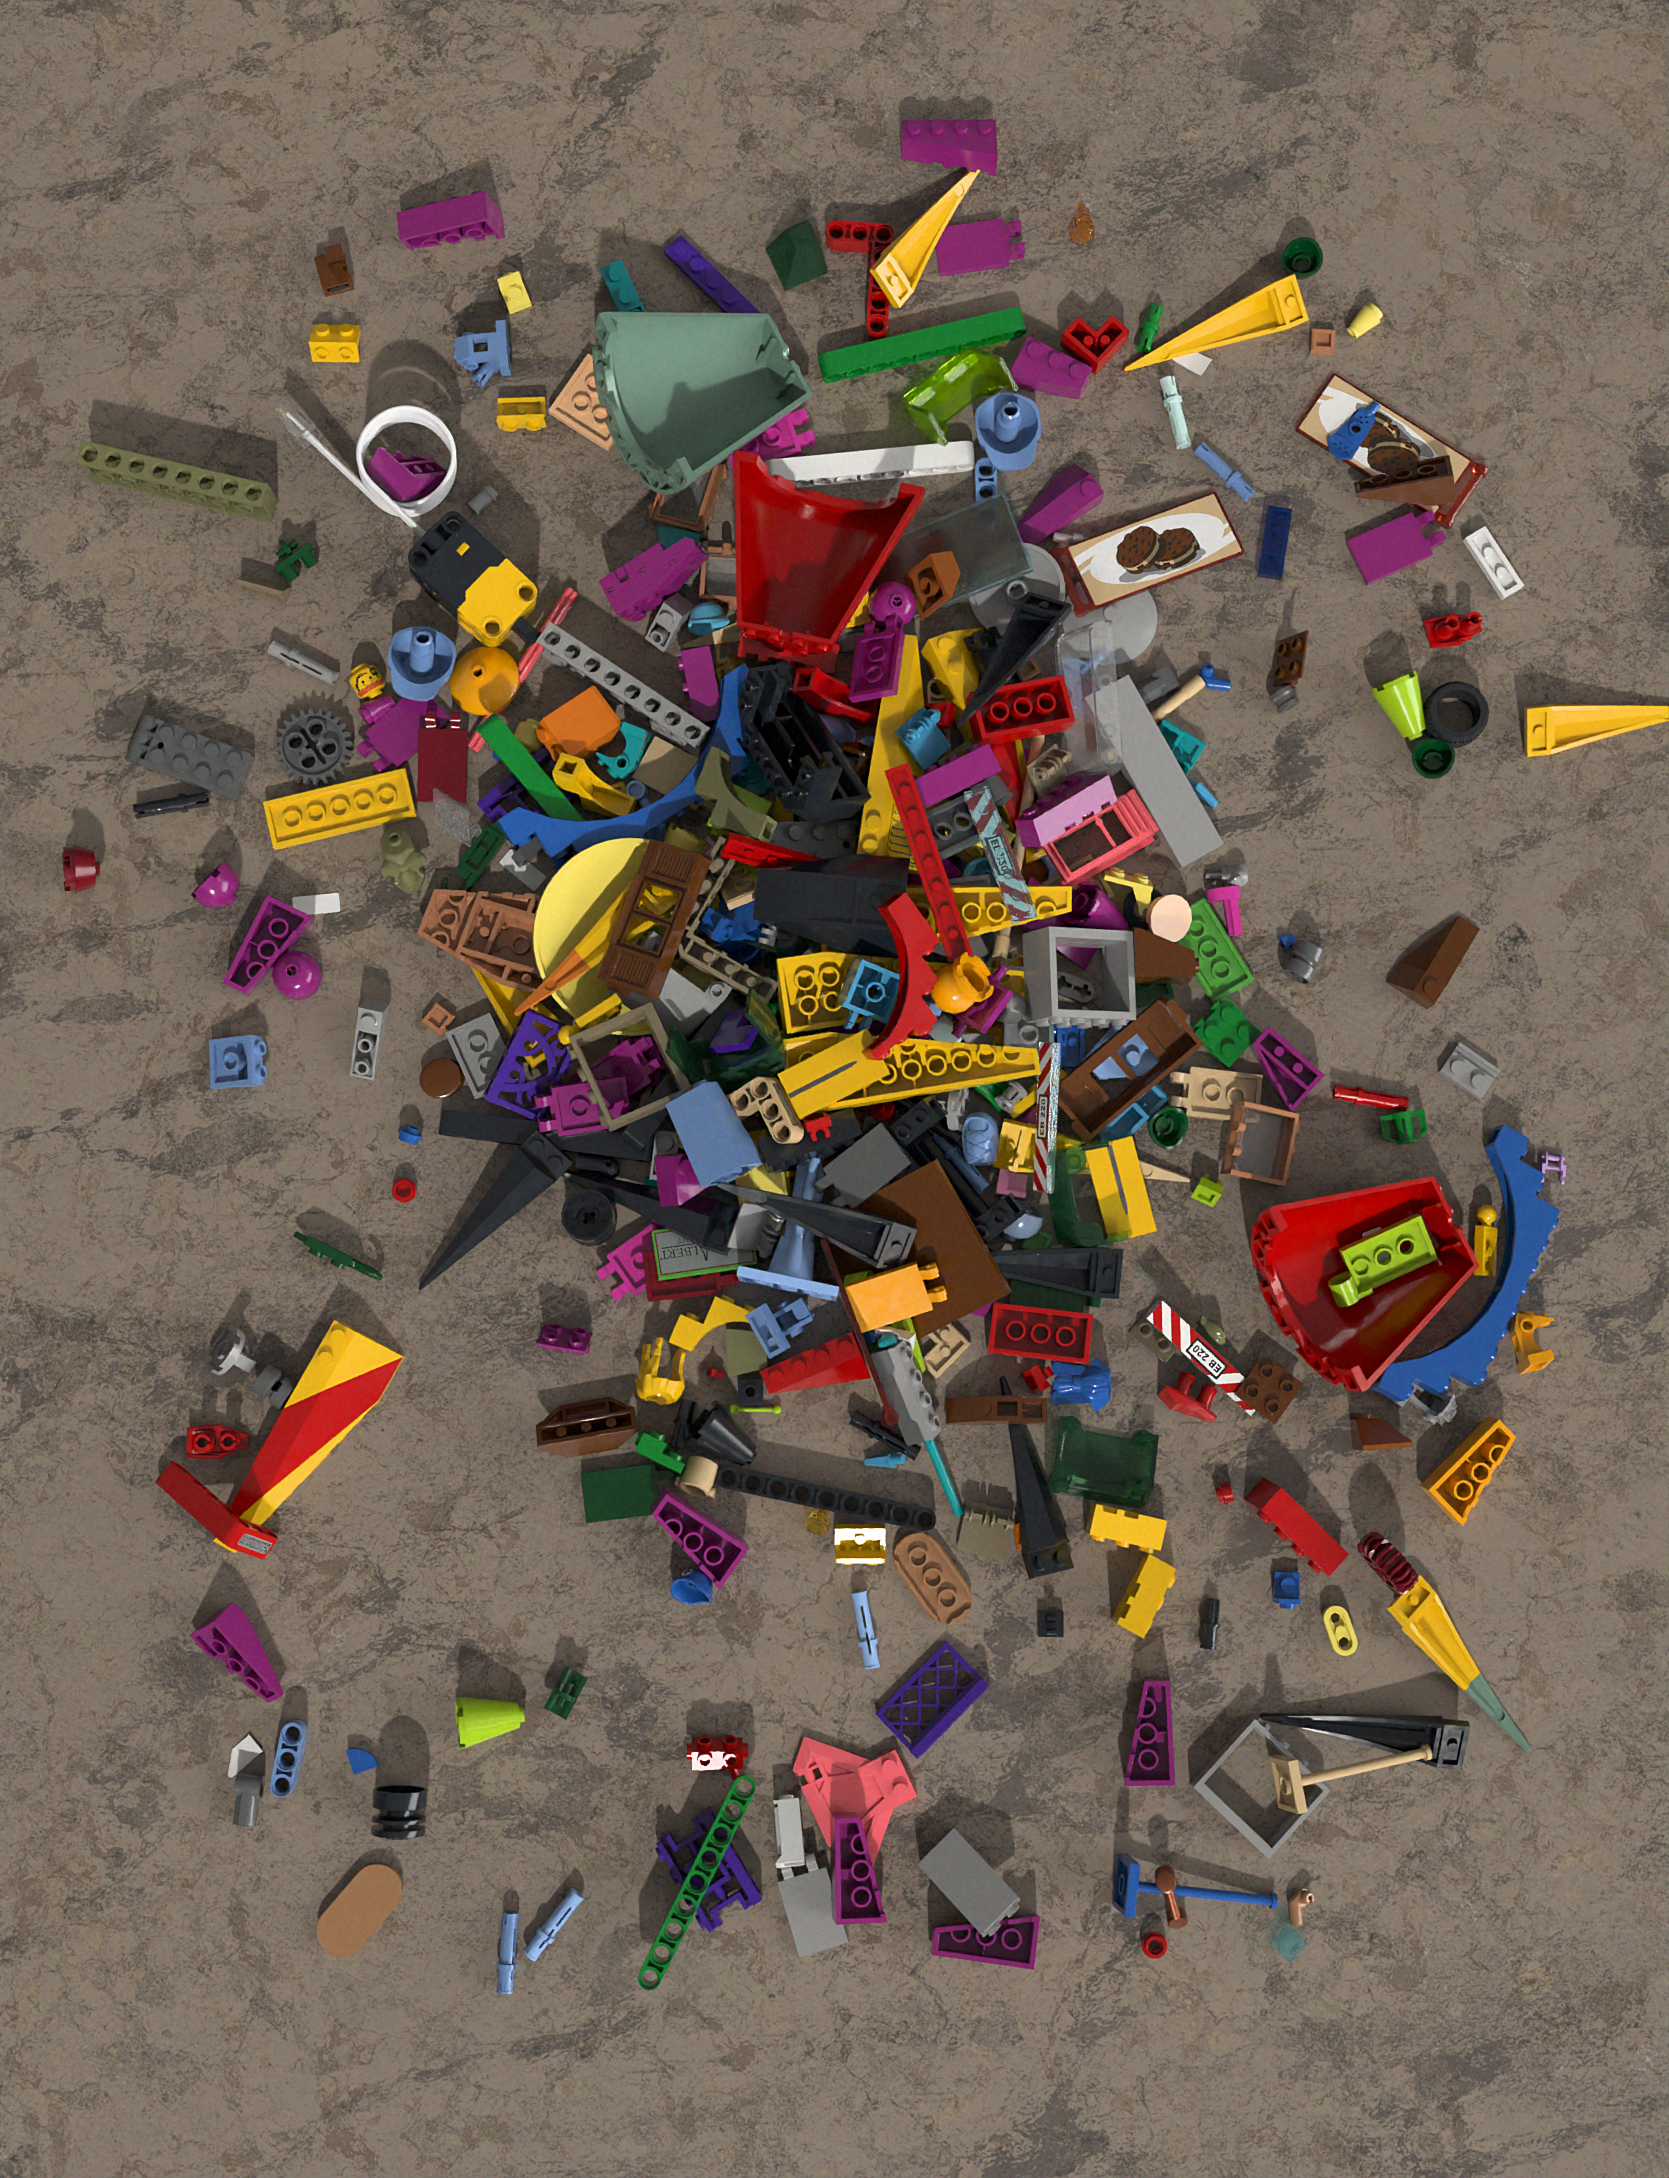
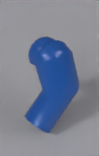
M1210 663L1203 664L1199 670V676L1205 682L1208 689L1229 692L1231 680L1217 678L1213 670L1214 666Z

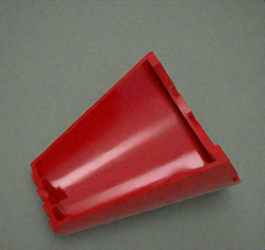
M735 450L734 497L737 626L743 631V636L768 644L770 649L776 652L788 650L800 657H807L808 654H827L834 647L922 504L925 487L901 483L897 498L890 497L878 500V504L838 498L812 490L797 488L795 483L777 474L770 476L768 474L769 467L762 461L759 454Z
M1434 1176L1275 1205L1261 1212L1258 1215L1259 1221L1253 1224L1250 1243L1254 1269H1260L1263 1281L1258 1284L1272 1316L1285 1336L1291 1334L1295 1342L1299 1345L1295 1350L1305 1362L1335 1386L1342 1383L1345 1390L1351 1392H1364L1480 1266L1474 1250L1470 1248L1465 1238L1464 1230L1461 1226L1453 1223L1451 1218L1453 1209L1447 1203L1442 1193L1441 1185L1435 1180ZM1416 1213L1420 1214L1438 1259L1373 1288L1372 1294L1359 1299V1301L1350 1306L1338 1307L1328 1281L1347 1271L1339 1249L1362 1239L1364 1232L1378 1227L1383 1229ZM1409 1240L1403 1241L1400 1244V1252L1409 1250L1411 1246Z

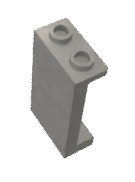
M955 1828L917 1864L983 1937L987 1934L992 1936L1000 1928L1001 1924L999 1922L1006 1915L1008 1918L1011 1917L1019 1908V1897Z

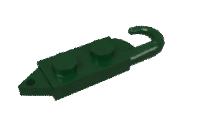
M496 822L489 826H484L458 863V873L465 880L459 890H466L467 892L471 890L507 839ZM447 877L443 878L441 889L448 890Z
M298 1231L293 1235V1237L303 1241L304 1245L310 1247L309 1253L319 1258H322L323 1255L331 1258L330 1263L340 1269H344L347 1266L375 1280L380 1281L383 1278V1275L376 1269L312 1236H306Z

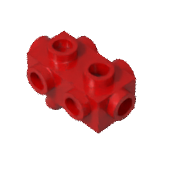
M703 1735L699 1738H692V1744H687V1760H692V1770H728L733 1781L740 1774L739 1769H743V1759H748V1743H743L742 1737L726 1735L724 1738H710Z

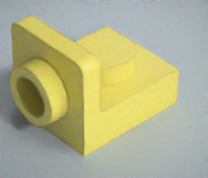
M519 271L505 273L501 278L497 279L500 292L510 314L532 306Z

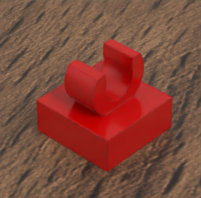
M826 1111L811 1114L802 1119L803 1127L809 1132L813 1141H817L815 1134L820 1129L824 1131L826 1138L830 1136V1131L827 1127L832 1126V1123Z
M1038 1365L1021 1373L1033 1395L1050 1387L1047 1379L1054 1375L1050 1366L1041 1370Z

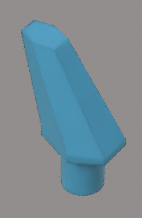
M1188 778L1197 797L1215 808L1218 805V801L1202 782L1196 783Z
M893 1451L864 1459V1464L867 1466L894 1468L896 1464H905L906 1462L904 1454H895Z

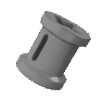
M1014 1080L1008 1083L1009 1087L1001 1095L995 1097L998 1106L1008 1113H1012L1016 1103L1021 1098L1027 1096L1026 1090Z

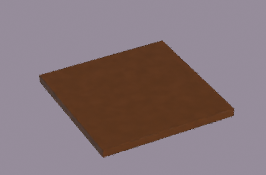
M937 1159L883 1187L855 1208V1210L893 1217L895 1220L917 1226V1232L904 1265L917 1261L920 1268L936 1262L939 1277L923 1281L927 1290L944 1285L947 1292V1300L932 1302L933 1310L911 1317L917 1340L1012 1292ZM823 1239L825 1244L828 1243L831 1254L844 1277L848 1274L871 1270L875 1275L886 1271L874 1267Z

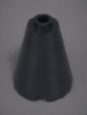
M717 1400L710 1403L713 1408L710 1411L704 1409L694 1422L693 1427L689 1431L692 1437H687V1442L740 1466L751 1464L757 1456L755 1451L756 1445L722 1404Z

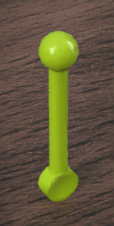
M734 1404L729 1408L731 1414H737L738 1412H773L774 1414H779L782 1410L777 1404L773 1407H739Z

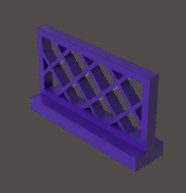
M946 1641L879 1709L876 1715L910 1752L919 1759L990 1685ZM946 1649L954 1656V1667H939V1657ZM957 1660H958L965 1668L957 1667ZM936 1661V1667H930ZM926 1670H936V1686L922 1685V1674ZM939 1670H954V1686H939ZM957 1670H968L975 1679L968 1686H957ZM918 1679V1685H912ZM908 1688H918V1704H904V1692ZM922 1688H936V1704H922ZM939 1688L954 1689V1700L950 1704H939ZM957 1689H964V1690L957 1696ZM901 1696V1704H893ZM890 1706H901L900 1722H890L883 1715ZM904 1706L918 1707V1722H904ZM922 1707H936V1719L933 1722H922ZM939 1707H946V1708L939 1714ZM894 1725H900V1731ZM904 1725H918V1737L912 1743L904 1737ZM922 1725H929V1726L922 1732Z

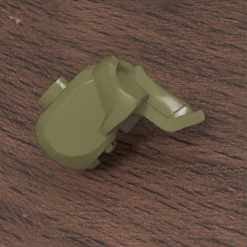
M397 828L387 831L380 839L384 860L381 866L382 876H392L394 885L404 893H415L422 888L425 880V872L420 867L427 863L426 856L416 849L409 830Z

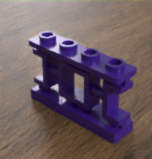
M545 745L532 755L541 768L548 764L550 769L554 770L557 762L553 760L551 753ZM512 773L476 803L491 822L500 814L502 816L508 814L500 803L510 795L518 804L517 807L531 811L520 799L527 791ZM551 777L550 779L555 784L554 778ZM570 792L565 796L571 805L576 801L581 802L579 794ZM540 807L534 812L548 817ZM518 844L513 846L516 850L520 848Z
M710 1806L703 1810L701 1814L692 1818V1822L697 1829L694 1833L678 1843L671 1832L657 1840L656 1844L658 1847L655 1850L661 1861H667L671 1868L669 1874L675 1884L680 1883L682 1886L686 1875L669 1849L668 1844H670L674 1853L685 1846L688 1847L693 1858L683 1863V1868L688 1873L700 1849L696 1839L706 1832L702 1823L704 1822L709 1830L716 1817ZM718 1827L714 1830L717 1838L724 1839L727 1837L723 1827ZM731 1842L719 1864L723 1875L711 1882L704 1894L705 1896L713 1890L720 1901L709 1909L713 1919L711 1920L701 1902L696 1910L698 1914L695 1915L699 1926L702 1929L706 1928L709 1933L714 1931V1928L723 1924V1919L718 1911L737 1899L744 1910L752 1904L754 1906L762 1901L763 1895ZM706 1851L702 1854L703 1859L711 1854L715 1860L717 1859L713 1851ZM729 1867H731L748 1897L745 1898L741 1889L730 1896L726 1893L722 1884L732 1878ZM696 1875L691 1877L692 1884L695 1886L702 1885ZM684 1898L689 1907L693 1905L691 1900Z

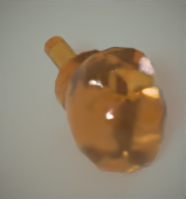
M1082 204L1078 206L1079 217L1074 220L1075 228L1069 232L1071 240H1075L1080 245L1092 240L1095 236V227L1091 216L1085 214L1084 205Z

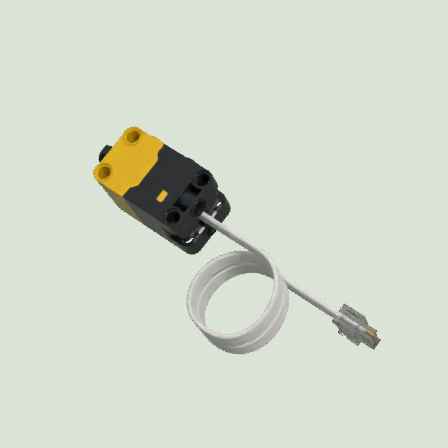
M284 401L275 409L278 413L277 417L284 423L287 434L304 450L312 444L379 508L389 514L399 516L421 537L420 541L408 553L410 575L469 634L487 647H499L513 632L527 644V648H530L536 642L542 632H538L525 619L535 609L537 588L520 570L458 512H447L427 532L411 518L427 513L440 504L449 493L455 480L457 470L455 442L446 425L438 417L423 408L410 405L391 407L373 417L362 430L357 442L356 460L360 480L317 439L319 437V433L316 431L317 425L300 409L294 412ZM402 422L418 423L434 431L444 441L451 456L450 467L442 483L428 496L413 502L393 501L370 479L363 466L365 452L373 438L385 428ZM452 519L457 520L459 522L457 523L455 521H451L447 524V522Z

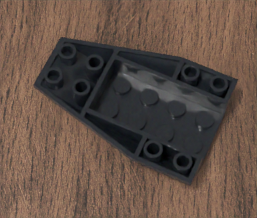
M854 854L760 868L757 873L753 919L849 954L898 959L892 933L877 908L895 892H906L910 858Z

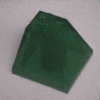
M808 219L786 228L765 248L784 291L828 273L818 239Z

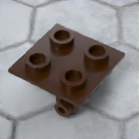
M1308 630L1279 641L1277 663L1273 673V687L1286 684L1285 686L1290 685L1294 689L1295 685L1298 684V679L1303 678Z
M1263 1354L1234 1395L1259 1412V1415L1264 1419H1268L1273 1424H1276L1304 1384Z

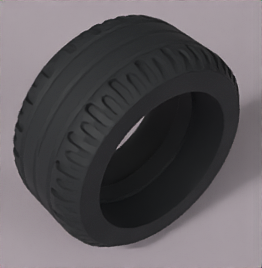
M1460 681L1448 682L1439 686L1431 693L1423 705L1426 725L1424 731L1429 738L1446 740L1453 748H1460L1473 742L1483 732L1489 718V708L1483 694L1471 684ZM1456 698L1463 701L1472 712V727L1465 732H1454L1445 728L1437 716V704L1440 700Z

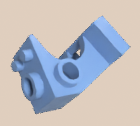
M505 320L495 321L496 332L480 334L465 332L461 337L455 338L453 354L456 362L472 373H476L479 363L494 362L499 364L502 376L511 375L509 336ZM488 344V351L474 352L475 346Z
M800 1298L792 1304L787 1300L775 1307L777 1312L774 1314L771 1313L768 1305L765 1303L745 1315L769 1359L791 1347L785 1338L786 1335L790 1334L792 1338L805 1331L802 1326L814 1320V1313L809 1311L807 1300Z

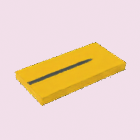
M868 1028L777 1074L800 1120L891 1074L884 1059L880 1061L867 1060L862 1053L874 1041Z
M1130 1135L1083 1148L1109 1244L1157 1231L1133 1137Z

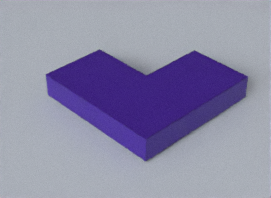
M746 1009L728 1012L708 1047L712 1054L750 1048L759 1030L755 1025L746 1026L751 1016Z

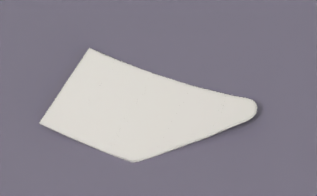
M1198 352L1173 358L1174 361L1198 375H1202L1212 359Z
M250 1735L232 1749L228 1777L230 1778L262 1752V1749Z

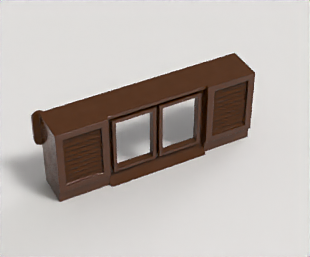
M650 839L639 870L635 873L597 976L598 979L607 983L609 990L623 995H629L633 992L658 1001L707 871L712 864L710 856ZM647 884L679 894L670 919L638 909ZM634 917L667 927L657 952L625 942Z
M1161 995L1136 1016V1020L1129 1021L1127 1026L1119 1029L1079 1063L1072 1072L1050 1089V1095L1071 1118V1127L1084 1142H1090L1094 1136L1203 1045L1201 1040L1185 1022L1187 1015L1173 999L1167 1000ZM1136 1034L1159 1060L1157 1064L1140 1078L1135 1075L1116 1052ZM1109 1057L1115 1061L1133 1083L1113 1101L1090 1075L1094 1069Z

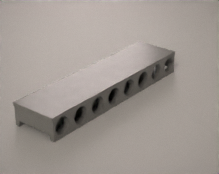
M548 621L546 628L536 640L538 644L544 647L541 653L543 657L588 687L595 685L603 697L687 753L697 758L701 755L711 736L708 726Z
M1126 675L1088 696L1083 703L1131 789L1136 791L1160 830L1157 832V835L1176 869L1183 868L1222 846L1224 843L1130 676Z

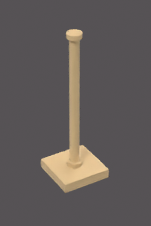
M1425 1744L1421 1745L1420 1749L1300 1775L1297 1759L1278 1754L1268 1757L1278 1808L1302 1814L1308 1812L1303 1786L1419 1759L1431 1760L1432 1752L1429 1745Z

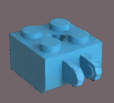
M854 957L836 1004L850 1009L844 1023V1029H852L858 1013L864 1015L858 1028V1033L869 1028L872 1019L887 1024L897 997L899 974ZM870 987L875 989L873 994H868V989Z

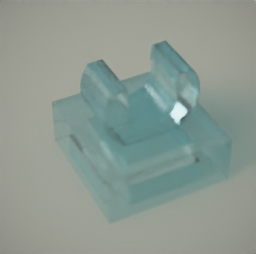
M1289 1924L1270 1942L1289 1963L1308 1945Z

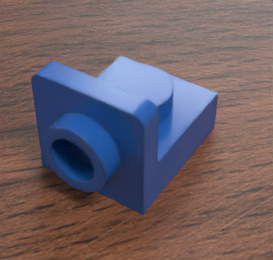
M1273 1571V1602L1280 1604V1608L1295 1609V1604H1302V1599H1300V1572Z

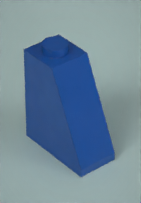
M719 899L718 912L736 923L731 937L724 944L716 941V948L726 953H732L757 940L759 937L766 935L761 932V929H768L769 925L753 919L755 900L729 910L724 899Z

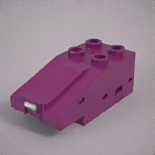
M684 537L669 548L661 543H657L599 580V583L616 615L630 622H638L647 616L646 613L652 609L661 608L663 602L673 596L710 555L706 547L702 544L699 545L692 538Z

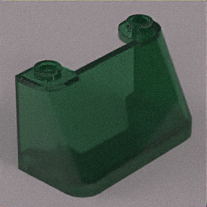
M1060 1416L1047 1488L1057 1494L1130 1508L1146 1506L1154 1488L1159 1435L1152 1434L1146 1430H1140L1133 1434L1131 1439L1082 1430L1083 1424L1078 1418Z

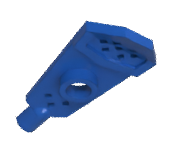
M1373 401L1367 409H1360L1327 440L1329 453L1339 460H1352L1376 420L1374 414L1378 411L1380 405ZM1358 426L1360 432L1354 433L1351 427Z

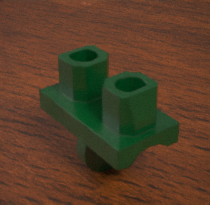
M283 539L279 541L282 548L275 554L279 559L286 554L289 557L276 565L274 569L278 574L281 573L289 582L300 576L292 565L299 559L307 569L318 563L312 551L313 547L309 542L293 553L292 550L298 546L295 539L288 544Z
M566 1666L544 1709L566 1720L588 1677Z

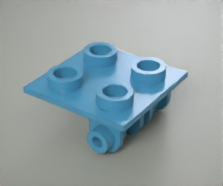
M924 706L895 731L922 771L929 768L951 747V744L936 725L940 720V711L938 709H929L927 711Z

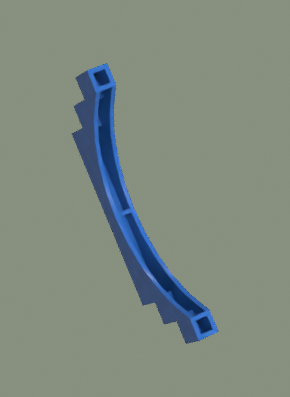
M744 663L721 678L718 713L710 739L694 767L665 796L637 812L609 820L578 822L554 819L517 807L496 821L511 846L513 847L518 844L521 848L532 841L530 835L533 834L549 859L553 856L559 859L570 852L567 848L568 846L572 848L575 854H578L592 845L619 838L645 839L647 838L645 833L653 828L655 832L667 825L665 820L670 816L674 815L676 819L688 811L686 806L692 802L698 805L705 800L694 793L695 782L701 774L705 757L709 753L711 746L721 749L730 756L731 777L734 776L737 780L748 773L746 768L752 763L736 740L738 738L740 742L743 741L738 699L741 696L744 681L749 671L746 664Z
M1503 1124L1494 1128L1484 1148L1499 1181L1506 1220V1241L1503 1261L1494 1288L1485 1304L1460 1334L1440 1348L1412 1360L1390 1364L1370 1386L1373 1390L1395 1402L1405 1401V1399L1411 1396L1414 1390L1412 1384L1431 1394H1438L1448 1388L1451 1382L1449 1376L1467 1386H1477L1485 1380L1487 1376L1486 1368L1489 1362L1497 1355L1498 1349L1496 1347L1498 1342L1506 1335L1508 1331L1506 1325L1509 1319L1516 1314L1518 1310L1517 1302L1528 1288L1529 1284L1527 1281L1529 1276L1536 1271L1539 1265L1537 1259L1540 1253L1547 1248L1549 1243L1547 1238L1559 1222L1557 1217L1560 1209L1535 1196L1539 1194L1543 1187L1542 1180L1545 1174L1520 1161L1527 1153L1528 1137Z

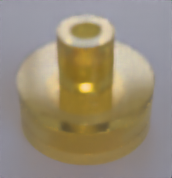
M819 1509L818 1512L813 1511L808 1514L804 1526L810 1533L824 1536L831 1526V1521L827 1517V1511Z

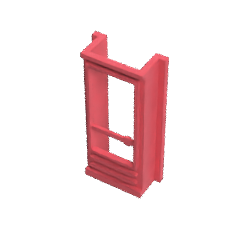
M1134 789L1126 794L1123 792L1116 796L1117 802L1112 805L1103 804L1101 806L1102 811L1082 817V823L1071 828H1065L1066 832L1046 845L1032 847L1035 854L1041 850H1044L1063 879L1057 886H1072L1073 889L1081 881L1092 878L1155 841L1152 836L1160 829ZM1114 810L1131 837L1130 840L1119 846H1116L1104 827L1102 819H1099ZM1095 820V824L1100 827L1113 849L1071 873L1053 844Z

